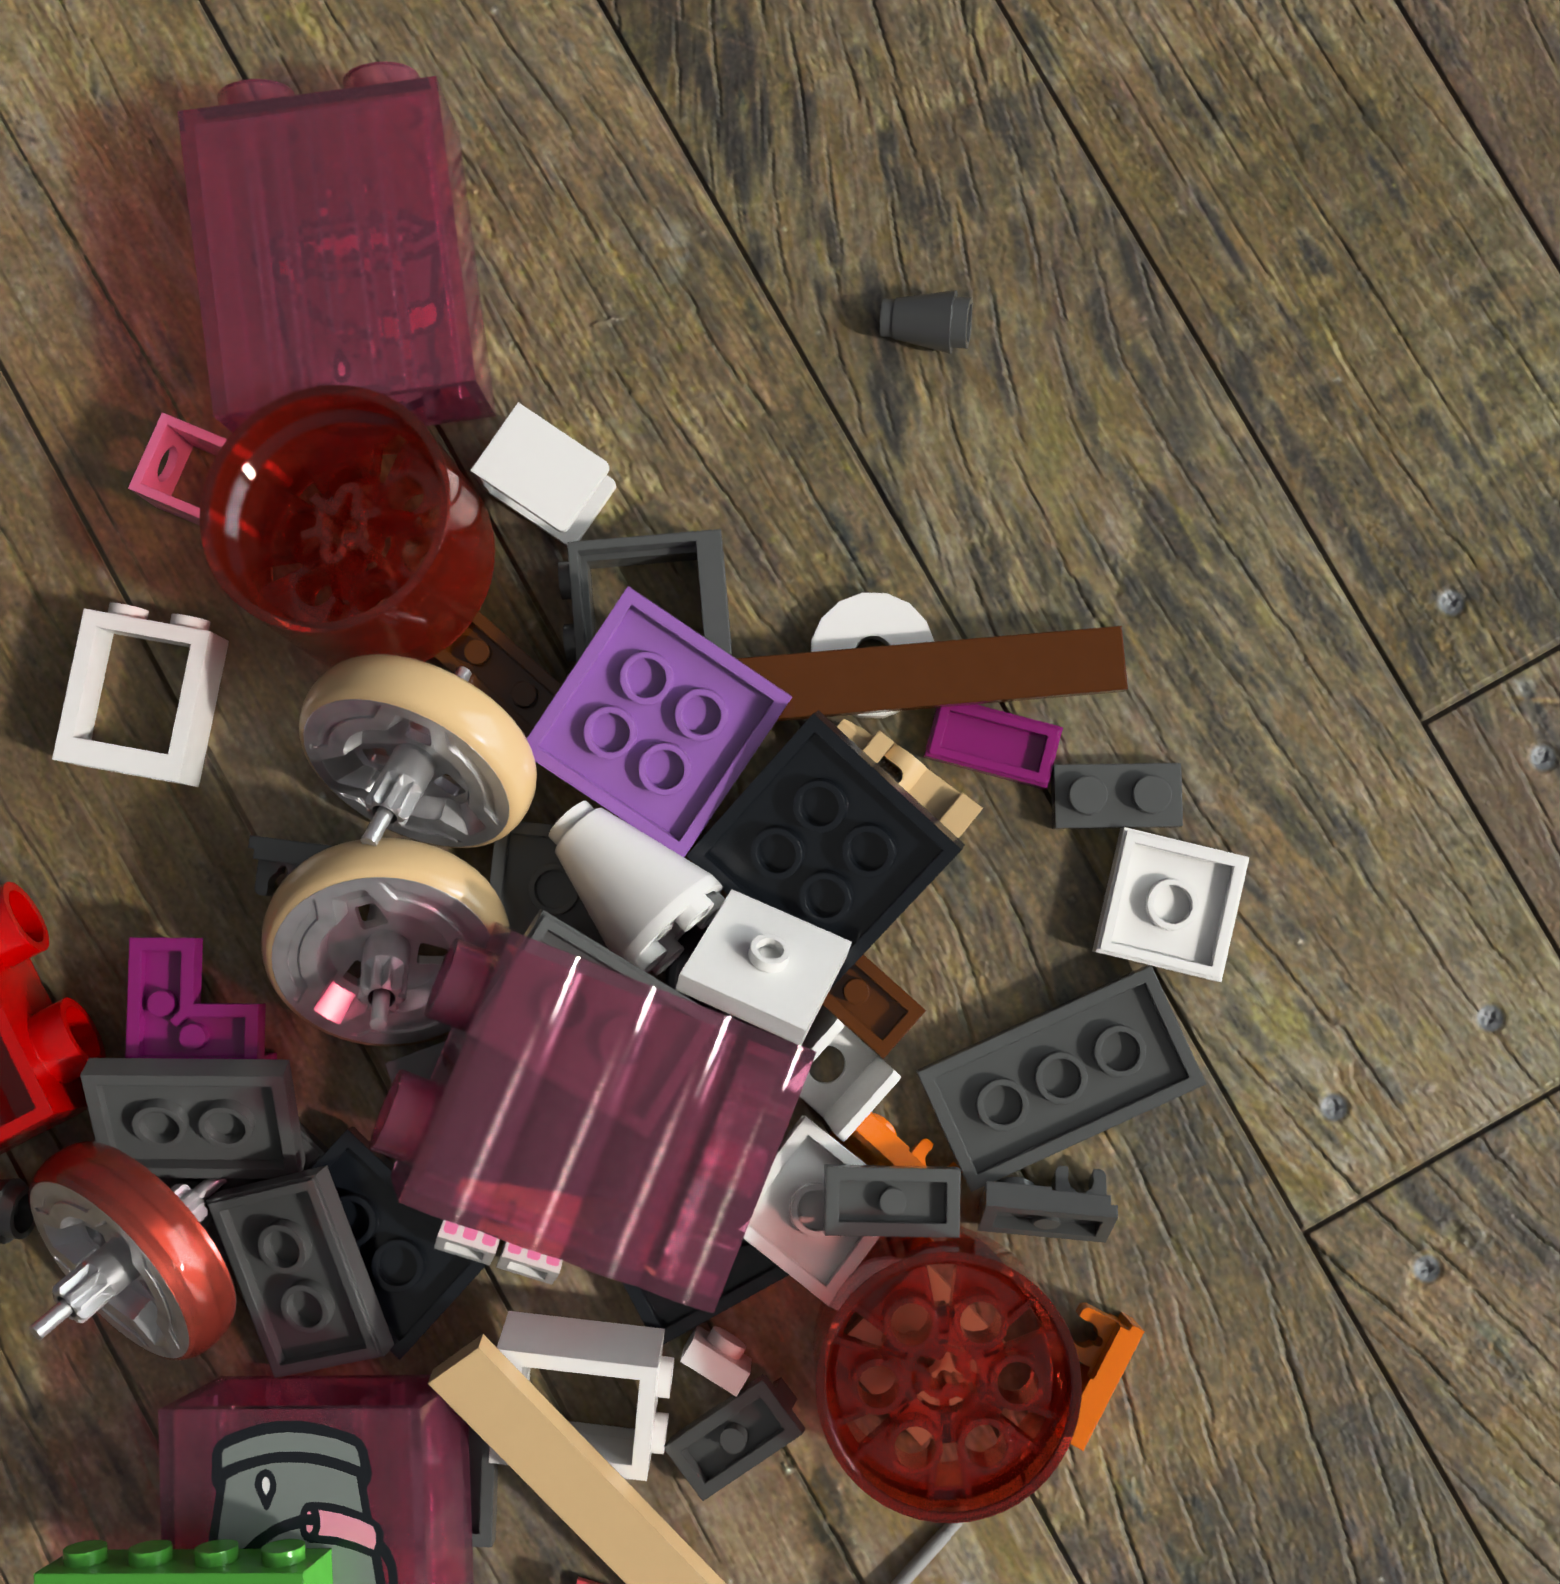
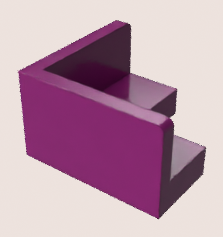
M129 937L125 1058L277 1059V1052H265L266 1003H201L203 938Z

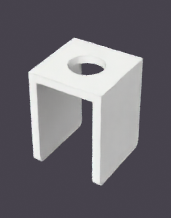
M519 402L470 470L484 491L566 546L567 542L581 540L616 489L615 481L607 475L609 472L607 461Z
M825 1006L820 1008L802 1045L799 1046L790 1041L768 1066L778 1084L785 1090L791 1088L824 1118L834 1134L843 1142L848 1139L901 1078L891 1066ZM827 1046H833L840 1050L844 1057L843 1072L834 1081L819 1082L810 1075L808 1067Z

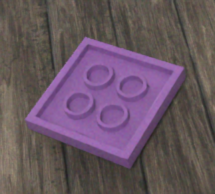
M628 586L527 737V740L532 749L535 762L631 826L685 857L792 699V696Z

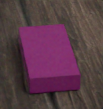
M977 704L940 707L935 710L923 758L1045 790L1048 788L1063 727Z

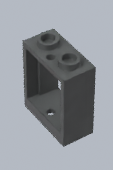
M721 529L567 542L569 561L558 562L562 600L572 599L574 624L563 625V643L567 662H578L596 635L591 569L698 560L704 637L732 655Z

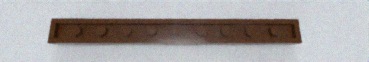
M453 587L446 591L409 632L415 640L453 674L459 666L468 668L472 673L468 682L499 704L520 727L526 738L562 686ZM709 820L688 853L716 823L715 821ZM687 853L684 858H686L687 860H689L690 862H692V861L687 857V855H688V853ZM722 889L720 894L726 899L728 894ZM864 954L830 989L823 1002V1005L883 1059L926 1011Z

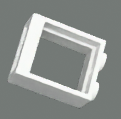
M110 602L108 612L84 608L52 760L199 787L229 641L209 631L210 621L193 616L171 614L170 624L147 620L148 610L127 604ZM114 634L190 647L168 754L92 741Z
M508 1311L497 1348L529 1381L531 1368L640 1380L635 1429L569 1422L624 1479L647 1481L651 1454L664 1455L669 1413L657 1412L658 1397L670 1398L674 1369V1357L662 1356L665 1329ZM490 1447L489 1463L508 1465Z

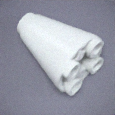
M586 800L579 802L569 809L549 832V838L557 845L555 854L608 949L646 973L653 971L655 975H658L670 966L684 950V947L678 942L683 934L695 925L700 929L708 926L725 901V898L720 894L723 886L712 874L602 807L594 809Z

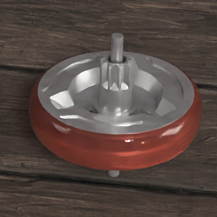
M96 1141L76 1142L63 1147L51 1155L33 1175L28 1190V1200L36 1227L49 1252L66 1276L55 1284L52 1289L53 1299L57 1304L29 1327L33 1336L38 1340H42L67 1317L75 1320L77 1323H84L98 1312L131 1341L149 1352L169 1360L181 1361L192 1359L213 1347L226 1334L233 1322L237 1300L228 1268L214 1242L200 1222L208 1215V1209L204 1206V1201L225 1184L227 1180L205 1178L194 1189H191L187 1184H176L170 1189L154 1173L131 1156L115 1147Z

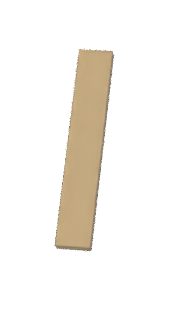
M484 1334L433 1369L428 1384L626 1584H726Z

